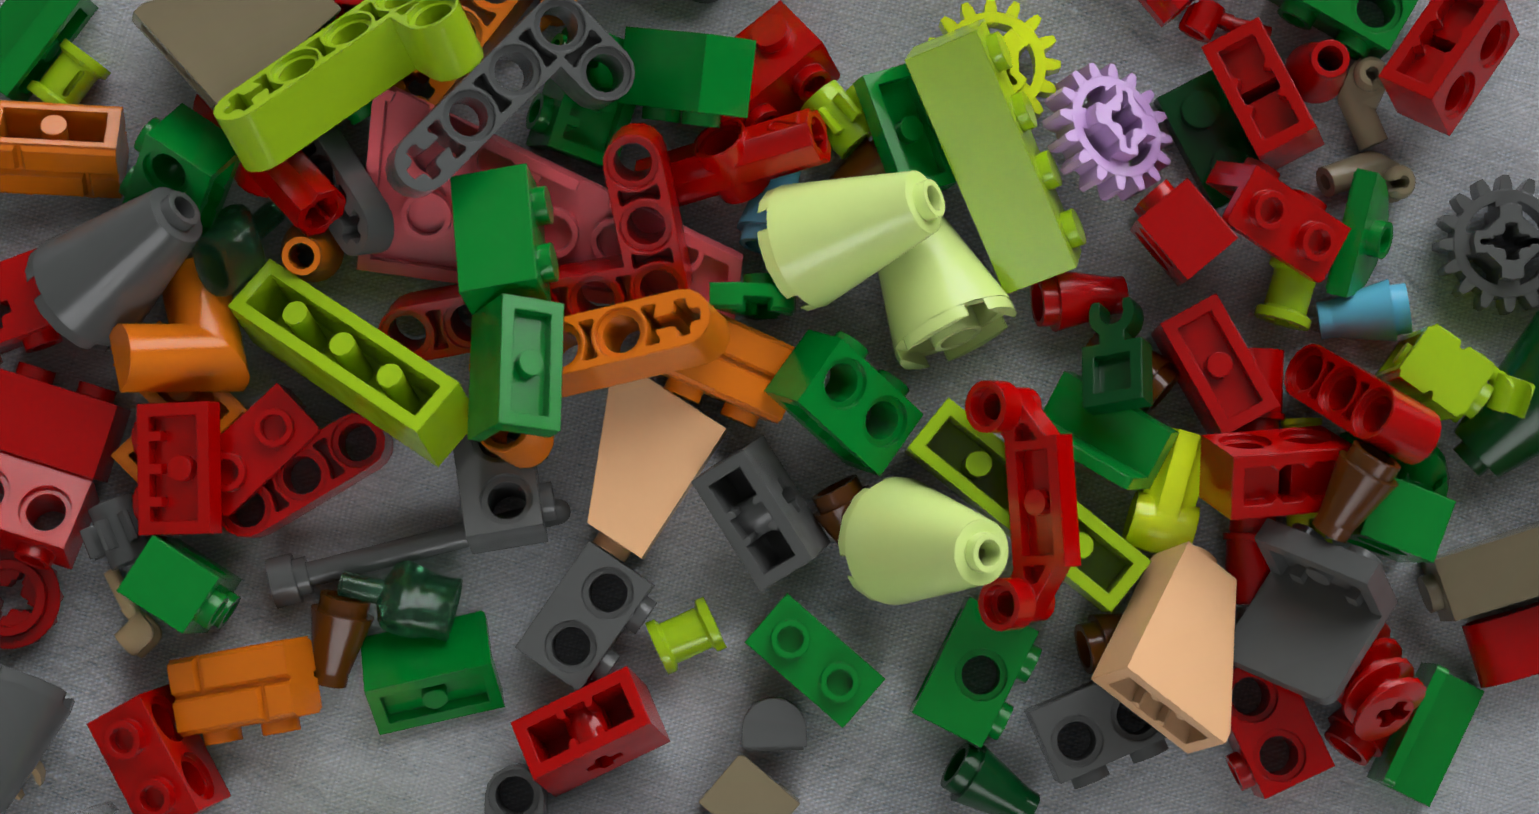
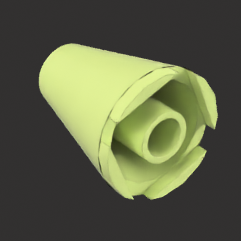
M918 171L784 184L767 191L759 202L757 213L767 210V228L757 232L758 244L767 271L779 291L787 299L798 296L806 302L800 308L810 311L829 305L936 233L941 224V216L945 212V201L939 186Z
M944 215L941 216V224L936 233L878 271L894 354L899 365L904 369L919 370L928 368L930 366L925 356L941 351L944 352L948 361L959 358L1001 334L1008 327L1003 317L1004 315L1015 318L1017 314L1011 298Z
M891 476L883 478V481L871 488H863L853 497L842 517L838 546L840 556L846 557L852 575H847L856 590L873 601L889 605H903L987 585L1001 575L1007 564L1009 554L1008 541L1004 531L997 523L913 478Z

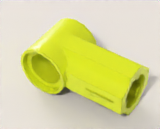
M1172 428L1178 431L1179 435L1150 489H1137L1122 534V538L1135 548L1156 554L1188 541L1193 544L1200 517V507L1196 506L1200 484L1201 435Z

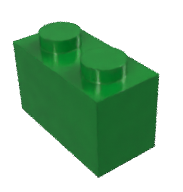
M626 26L623 49L633 61L635 76L633 85L627 94L617 100V103L643 106L641 119L679 123L682 110L681 124L720 128L721 115L741 118L748 117L756 40L708 33Z
M527 163L452 176L450 184L459 293L472 316L476 311L503 293L551 301L549 283L559 281V268L553 244L545 242L544 225H550L554 222L552 201L547 186L537 187Z

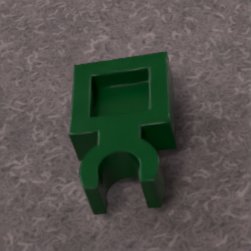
M1131 297L1123 298V314L1113 324H1110V311L1099 302L1093 303L1090 307L1089 323L1092 329L1099 334V344L1082 347L1083 408L1093 416L1153 406L1152 345L1143 337L1135 338L1143 327L1144 313L1141 306Z

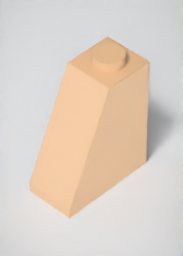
M650 378L608 388L587 520L589 525L599 530L593 542L624 563L631 552L641 559L646 557L692 487L691 481L700 475L727 434L725 427L670 391L663 389L664 387Z
M1188 541L1151 556L1150 560L1152 562L1143 572L1091 677L1092 681L1187 754L1226 744L1231 733L1237 579L1219 566L1216 558L1210 552Z

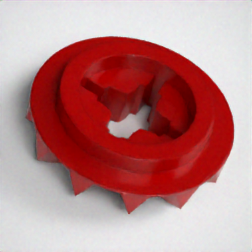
M0 548V586L12 587L16 584L17 580H22L25 575L21 582L23 587L20 595L28 600V605L34 607L32 611L29 609H11L7 616H2L0 620V648L17 649L39 642L41 637L57 623V615L64 595L60 590L57 571L54 568L42 570L31 567L17 560L14 557L13 551ZM0 597V617H1V615H2V613H3V612L1 611V609H2L3 604H4V600H3L1 597Z

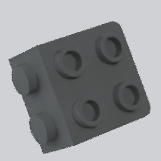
M1267 518L1254 539L1271 572L1235 626L1233 666L1322 705L1332 704L1337 701L1397 605V598L1383 570V563L1370 551L1356 545H1350L1345 549L1327 542L1321 534L1304 524L1294 523L1290 527Z

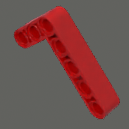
M645 123L625 125L613 135L603 157V170L621 254L558 265L559 281L549 283L552 302L564 303V317L657 295L645 282V275L653 270L670 272L677 280L678 289H690L692 268L667 147L662 135L652 126ZM628 143L642 145L649 151L652 157V165L643 171L630 170L621 163L618 149ZM640 207L654 208L662 214L665 220V227L656 233H645L634 225L631 213ZM591 281L605 283L612 289L615 301L606 306L594 305L585 298L582 286ZM458 284L410 292L400 296L385 313L378 327V330L426 361L470 353L471 327L467 326L458 314V307L465 305L459 293ZM400 316L417 318L426 330V337L422 339L405 337L397 327L396 318Z

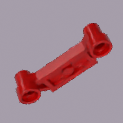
M983 380L974 384L969 390L965 401V413L970 425L975 430L981 433H1000L1004 438L1013 572L1010 577L997 578L992 583L984 585L979 595L978 607L982 620L989 628L995 631L1019 630L1025 628L1030 622L1045 621L1051 617L1055 609V594L1069 569L1081 566L1072 434H1061L1042 410L1040 396L1034 389L1015 387L1008 381Z

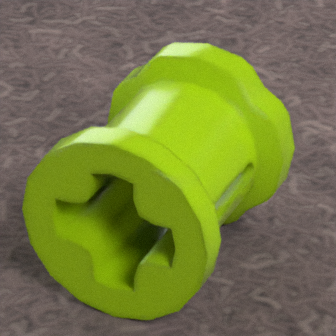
M64 38L59 44L62 52L39 82L31 80L26 87L45 103L79 104L98 79L106 80L111 74L110 71Z
M1271 255L1269 264L1274 268L1264 303L1256 305L1253 315L1263 321L1281 327L1308 331L1312 321L1307 317V312L1317 282L1308 280Z
M704 596L694 601V608L661 623H658L655 619L645 623L668 675L678 671V663L710 648H714L718 652L727 648Z

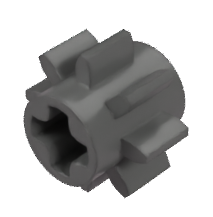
M134 493L114 497L90 508L88 513L93 526L79 531L90 560L95 559L96 561L106 557L112 571L134 564L152 535L138 536V520L133 511Z

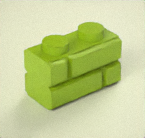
M1438 323L1402 337L1375 374L1376 377L1434 410L1439 415L1441 421L1450 419L1454 423H1457L1464 415L1472 419L1482 409L1494 390V387L1487 383L1494 373V363L1470 346L1464 349L1460 348L1462 340Z

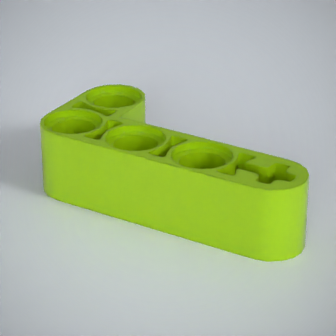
M364 0L226 94L215 106L213 114L244 169L250 172H262L281 164L415 70L436 81H452L470 73L482 61L484 51L459 0Z

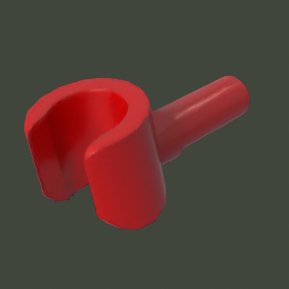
M1200 0L1188 6L1178 28L1181 32L1195 40L1209 43L1217 27L1230 32L1249 22V20L1225 13L1226 10L1213 0ZM1264 25L1269 37H1271L1272 27Z

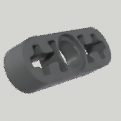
M336 125L301 149L332 183L334 170L336 188L347 199L342 217L336 219L328 229L340 248L347 255L359 256L385 252L390 247L394 236L392 212Z

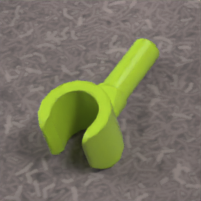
M1494 365V373L1488 380L1489 384L1494 386V390L1489 398L1487 407L1525 419L1534 394L1535 385L1509 376Z

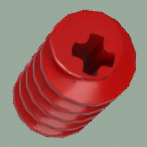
M1386 622L1337 699L1342 704L1344 715L1354 725L1356 735L1361 740L1370 742L1386 738L1400 730L1408 722L1413 710L1420 705L1426 696L1425 685L1419 678L1414 677V667L1407 658H1401L1402 647L1395 639L1390 638L1391 629Z

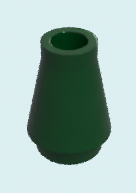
M964 743L949 761L941 778L940 785L951 792V801L988 814H1034L1040 802V794L1030 789L985 745L982 748H976L969 743Z

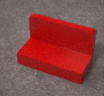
M1217 293L1160 323L1151 332V336L1161 354L1172 360L1169 367L1180 375L1177 382L1207 434L1232 433L1280 406Z

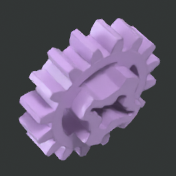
M1089 63L1079 71L1075 70L1055 85L1057 92L1046 98L1045 105L1054 113L1043 120L1042 124L1045 129L1054 132L1057 138L1047 147L1052 153H1062L1066 161L1060 169L1063 175L1069 174L1074 170L1080 175L1079 189L1082 192L1097 185L1100 200L1107 201L1113 196L1118 195L1121 201H1125L1157 183L1161 179L1158 172L1170 164L1171 160L1161 150L1172 143V137L1161 132L1158 125L1167 119L1165 112H1153L1149 104L1155 95L1152 90L1140 94L1135 89L1137 83L1135 74L1131 72L1124 78L1119 79L1115 64L1109 63L1099 70L1094 63ZM1087 98L1088 103L1082 106L1084 99Z

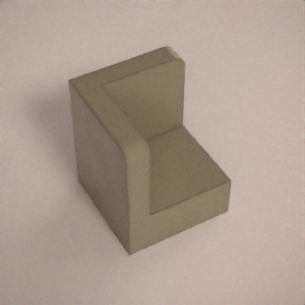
M738 755L712 787L707 789L698 803L711 814H792L799 806L800 801L781 783L777 784L745 755Z

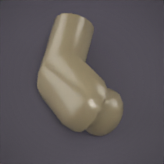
M1368 56L1364 59L1359 58L1352 64L1337 97L1339 107L1359 152L1388 139L1376 112L1385 92V88L1378 76L1386 64L1383 60L1373 56Z
M1375 151L1359 153L1322 166L1316 171L1318 188L1327 197L1350 190L1353 174L1357 168L1378 172L1385 179L1389 193V203L1398 202L1409 197L1416 185V177L1409 167L1400 165L1391 158Z

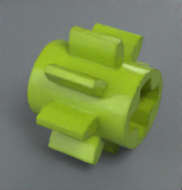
M832 80L813 94L800 109V111L807 108L811 111L818 110L826 124L831 148L841 159L848 157L866 136L868 138L872 136L853 84L845 91L836 80Z

